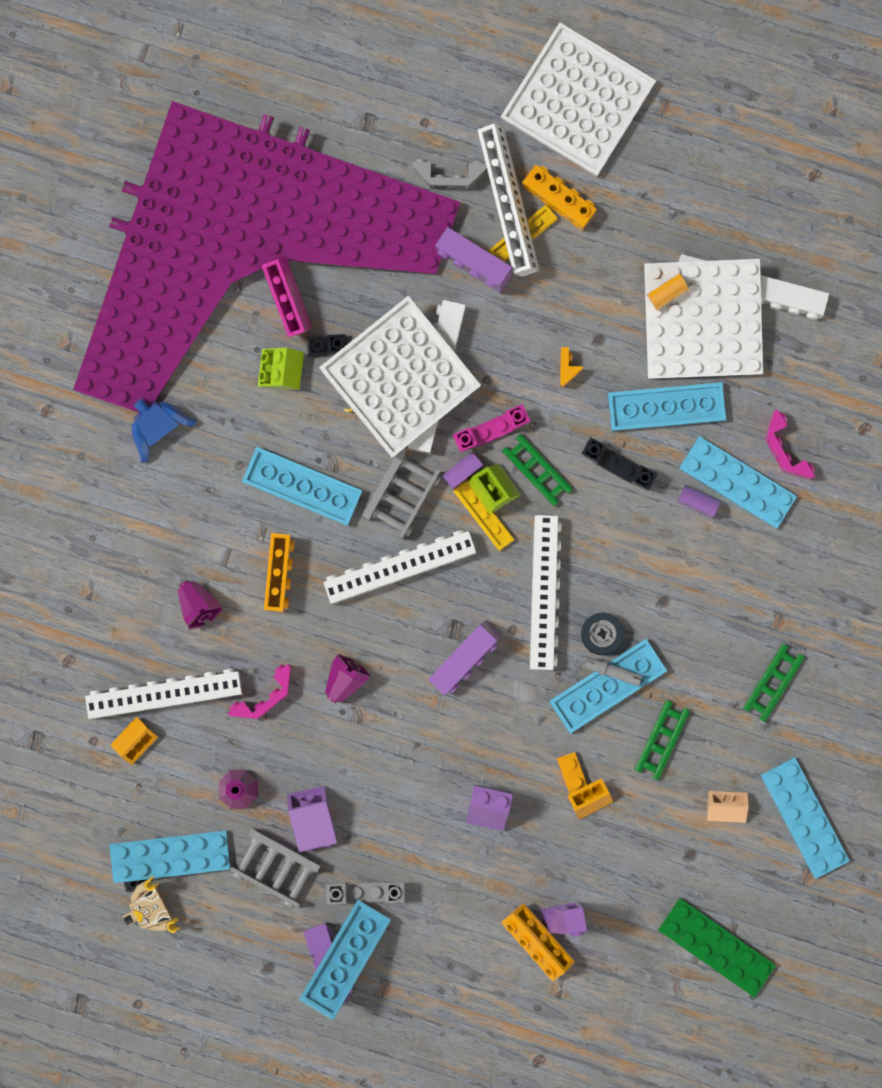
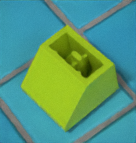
M287 347L262 349L258 387L300 390L304 352Z
M500 464L483 469L473 475L468 483L489 514L494 513L521 496V493Z

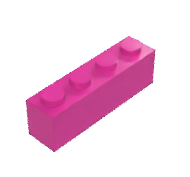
M285 256L261 265L287 336L291 337L312 329L287 257Z

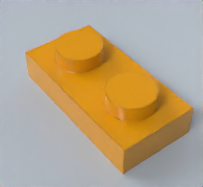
M575 752L557 758L569 794L587 786Z

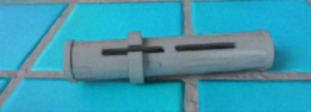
M589 656L586 657L585 664L583 665V668L599 672L601 676L607 675L637 687L642 678L641 674L639 675L608 664V661L604 660L602 662Z

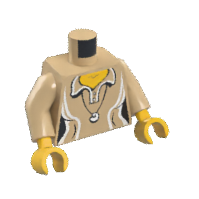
M151 876L147 881L137 885L129 904L132 911L123 915L124 921L128 926L138 922L141 929L146 928L150 931H170L175 933L181 929V927L175 926V923L179 920L175 918L169 921L172 919L173 914L158 888L159 883H153L151 880L154 876Z

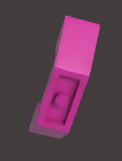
M523 404L485 423L453 434V437L461 453L509 434L529 423L530 419Z
M777 409L772 413L765 441L783 473L810 480L815 477L813 465L804 460L792 467L790 455L784 453L780 437L775 436V433L787 427L786 422H788L783 412L780 413Z
M282 664L274 670L276 674L273 677L282 687L281 690L277 688L269 694L270 699L266 702L263 700L254 707V712L244 701L241 703L236 701L229 707L231 710L228 712L229 716L259 719L289 695L290 665L284 666Z

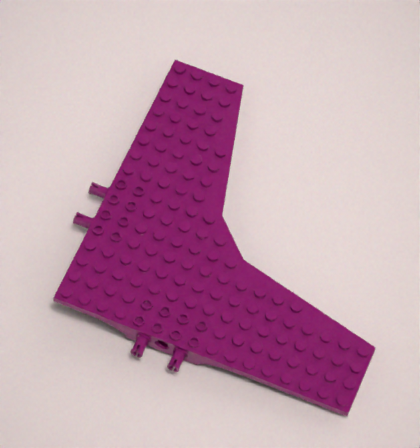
M172 101L144 184L139 186L126 180L123 184L122 192L136 196L138 199L131 221L126 222L114 216L111 219L114 223L110 222L109 228L124 232L126 236L73 390L138 412L133 404L141 398L149 406L156 401L230 285L261 270V265L285 256L288 261L436 274L441 257L437 255L438 251H436L435 245L447 227L452 229L460 202L308 149L305 144L311 130L307 128L304 135H302L304 127L299 126L295 142L291 143L269 134L275 118L269 116L268 119L267 114H263L259 129L254 130Z

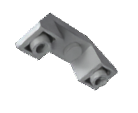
M418 159L416 162H412V170L430 189L469 190L488 172L484 161H473V163H469V178H465L463 175H454L453 178H446L445 175L431 177V162H427L425 159Z
M358 882L326 884V904L356 903L357 900L361 902L402 903L405 902L404 883Z

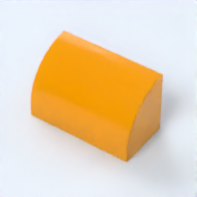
M679 273L648 293L647 296L655 309L659 310L687 292L689 288Z
M136 717L110 745L120 757L133 765L158 736L143 721Z
M602 778L567 795L579 820L613 803Z

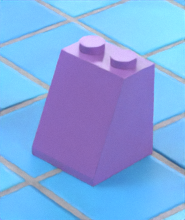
M474 785L466 823L504 831L513 794Z
M325 786L287 794L288 812L299 852H309L318 847H330L337 843Z

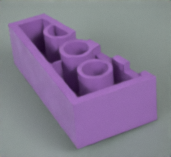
M448 227L435 245L436 251H438L437 255L445 260L448 258L456 267L461 270L464 269L472 277L479 279L499 294L502 293L513 276L510 265Z
M485 620L428 680L444 696L448 692L452 694L459 687L457 683L461 678L465 681L472 673L470 669L474 665L478 667L485 660L484 654L487 651L491 653L498 646L496 642L503 635Z
M579 902L541 909L543 925L550 933L571 934L572 937L582 936L583 932L587 931L583 907Z
M327 922L303 931L310 955L314 959L315 971L333 942L332 937H335L332 927L328 926ZM352 989L350 990L344 1002L350 1000V993H353Z

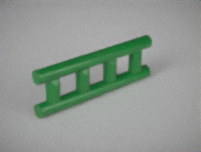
M519 434L515 438L519 443L512 450L505 447L502 453L555 507L559 503L556 497L563 490L570 493L573 488L522 434ZM524 448L532 455L525 464L517 457ZM537 462L545 469L538 478L530 471ZM550 476L558 483L551 492L543 485Z
M783 643L743 707V710L748 713L752 708L761 713L762 715L759 720L764 723L768 720L805 659L801 654L794 658L786 653L789 647ZM781 659L791 664L786 675L776 669ZM771 676L782 681L776 691L766 685ZM761 692L772 697L766 707L756 702Z
M668 700L663 705L634 769L639 773H642L643 768L653 772L652 779L657 781L661 778L690 713V710L683 708L681 713L671 709L673 703ZM667 715L678 720L674 730L663 726ZM659 733L670 737L666 748L655 744ZM651 751L662 755L658 765L647 761Z

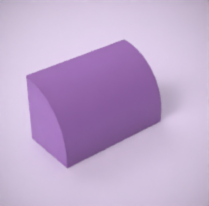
M471 452L441 476L449 487L454 490L481 470L483 464Z
M685 485L677 503L713 518L720 500Z

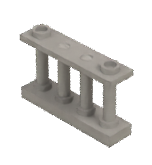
M403 450L394 458L362 515L369 521L372 517H377L402 531L399 535L401 539L405 536L409 537L414 528L411 526L432 487H437L442 478L439 476L440 471L438 469L433 475L408 461V458H406L407 452ZM405 467L430 481L425 491L399 478V475L396 474L399 468L403 469ZM390 484H396L418 496L420 500L414 508L390 495L389 491H387ZM381 500L383 502L387 501L411 514L406 525L380 511L378 505Z
M253 828L249 834L252 838V843L239 867H231L230 871L234 872L232 876L241 881L245 878L283 899V903L291 908H294V906L299 907L301 902L296 899L309 874H312L313 871L317 873L321 865ZM264 844L269 847V853L256 877L245 873L257 848ZM281 853L286 856V862L271 887L262 882L275 856ZM297 862L303 865V871L288 896L280 892L279 889L292 865H295Z

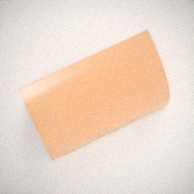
M709 791L707 821L746 823L749 808L748 793Z

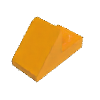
M561 347L560 388H564L584 368L582 366H569V364H572V353H569V347Z

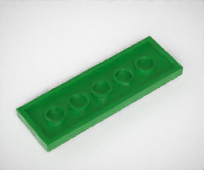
M680 898L657 929L754 998L776 967L771 961Z

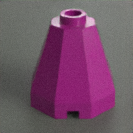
M187 580L179 585L180 588L177 592L183 619L189 630L203 627L205 625L204 621L207 619L209 622L213 621L223 611L218 600L195 581L189 582Z
M338 654L332 662L325 693L328 695L327 699L333 703L343 702L365 684L371 676L362 665L359 664L357 666L354 664L355 661L342 654Z
M229 770L219 781V798L230 809H247L258 798V780L247 770ZM236 786L239 788V792L237 794L235 791H233V788Z

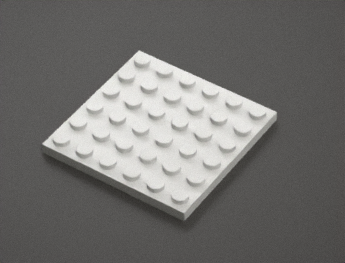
M559 23L500 119L597 177L655 85L656 80L562 23Z
M760 259L644 264L648 379L763 374ZM680 273L689 290L664 307L656 310L647 294Z
M409 296L319 367L320 371L391 458L481 386Z

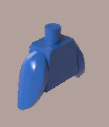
M143 398L137 400L133 405L139 413L134 416L135 421L131 425V434L138 449L141 463L148 461V445L151 447L179 425L177 422L186 426H194L197 420L189 417L171 403H156L154 401L148 406Z

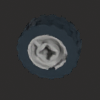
M596 613L584 622L581 630V640L591 653L607 655L616 651L622 644L624 629L621 622L612 614Z

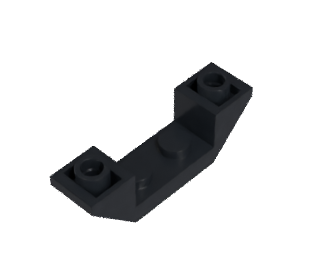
M590 437L581 453L600 468L649 491L658 475L645 466H638L607 449L605 444Z

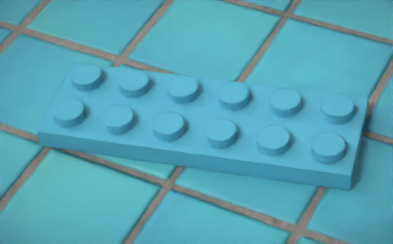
M722 382L608 393L611 431L726 421Z
M700 436L679 467V470L775 529L779 527L797 497Z
M256 447L242 480V483L346 526L349 525L363 492L358 488L259 447Z
M647 639L608 663L639 675L641 674L642 678L638 687L607 675L601 676L599 672L595 671L549 701L570 734L667 672Z
M795 757L760 775L814 879L849 862L842 845Z
M226 831L110 844L113 883L145 880L151 876L162 878L230 869Z
M357 900L299 1000L333 1021L391 919Z

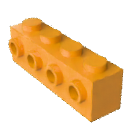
M535 165L522 182V187L583 231L596 214L595 204L588 199L585 201L579 197L580 193L573 188H567L565 182L560 178L552 177L549 174L550 171L544 166L539 167Z
M271 533L264 601L265 611L285 613V609L289 607V597H286L287 589L290 590L291 578H288V571H292L293 559H290V551L294 552L295 540H291V535Z
M524 903L514 909L501 922L552 981L564 974L574 964L575 961Z

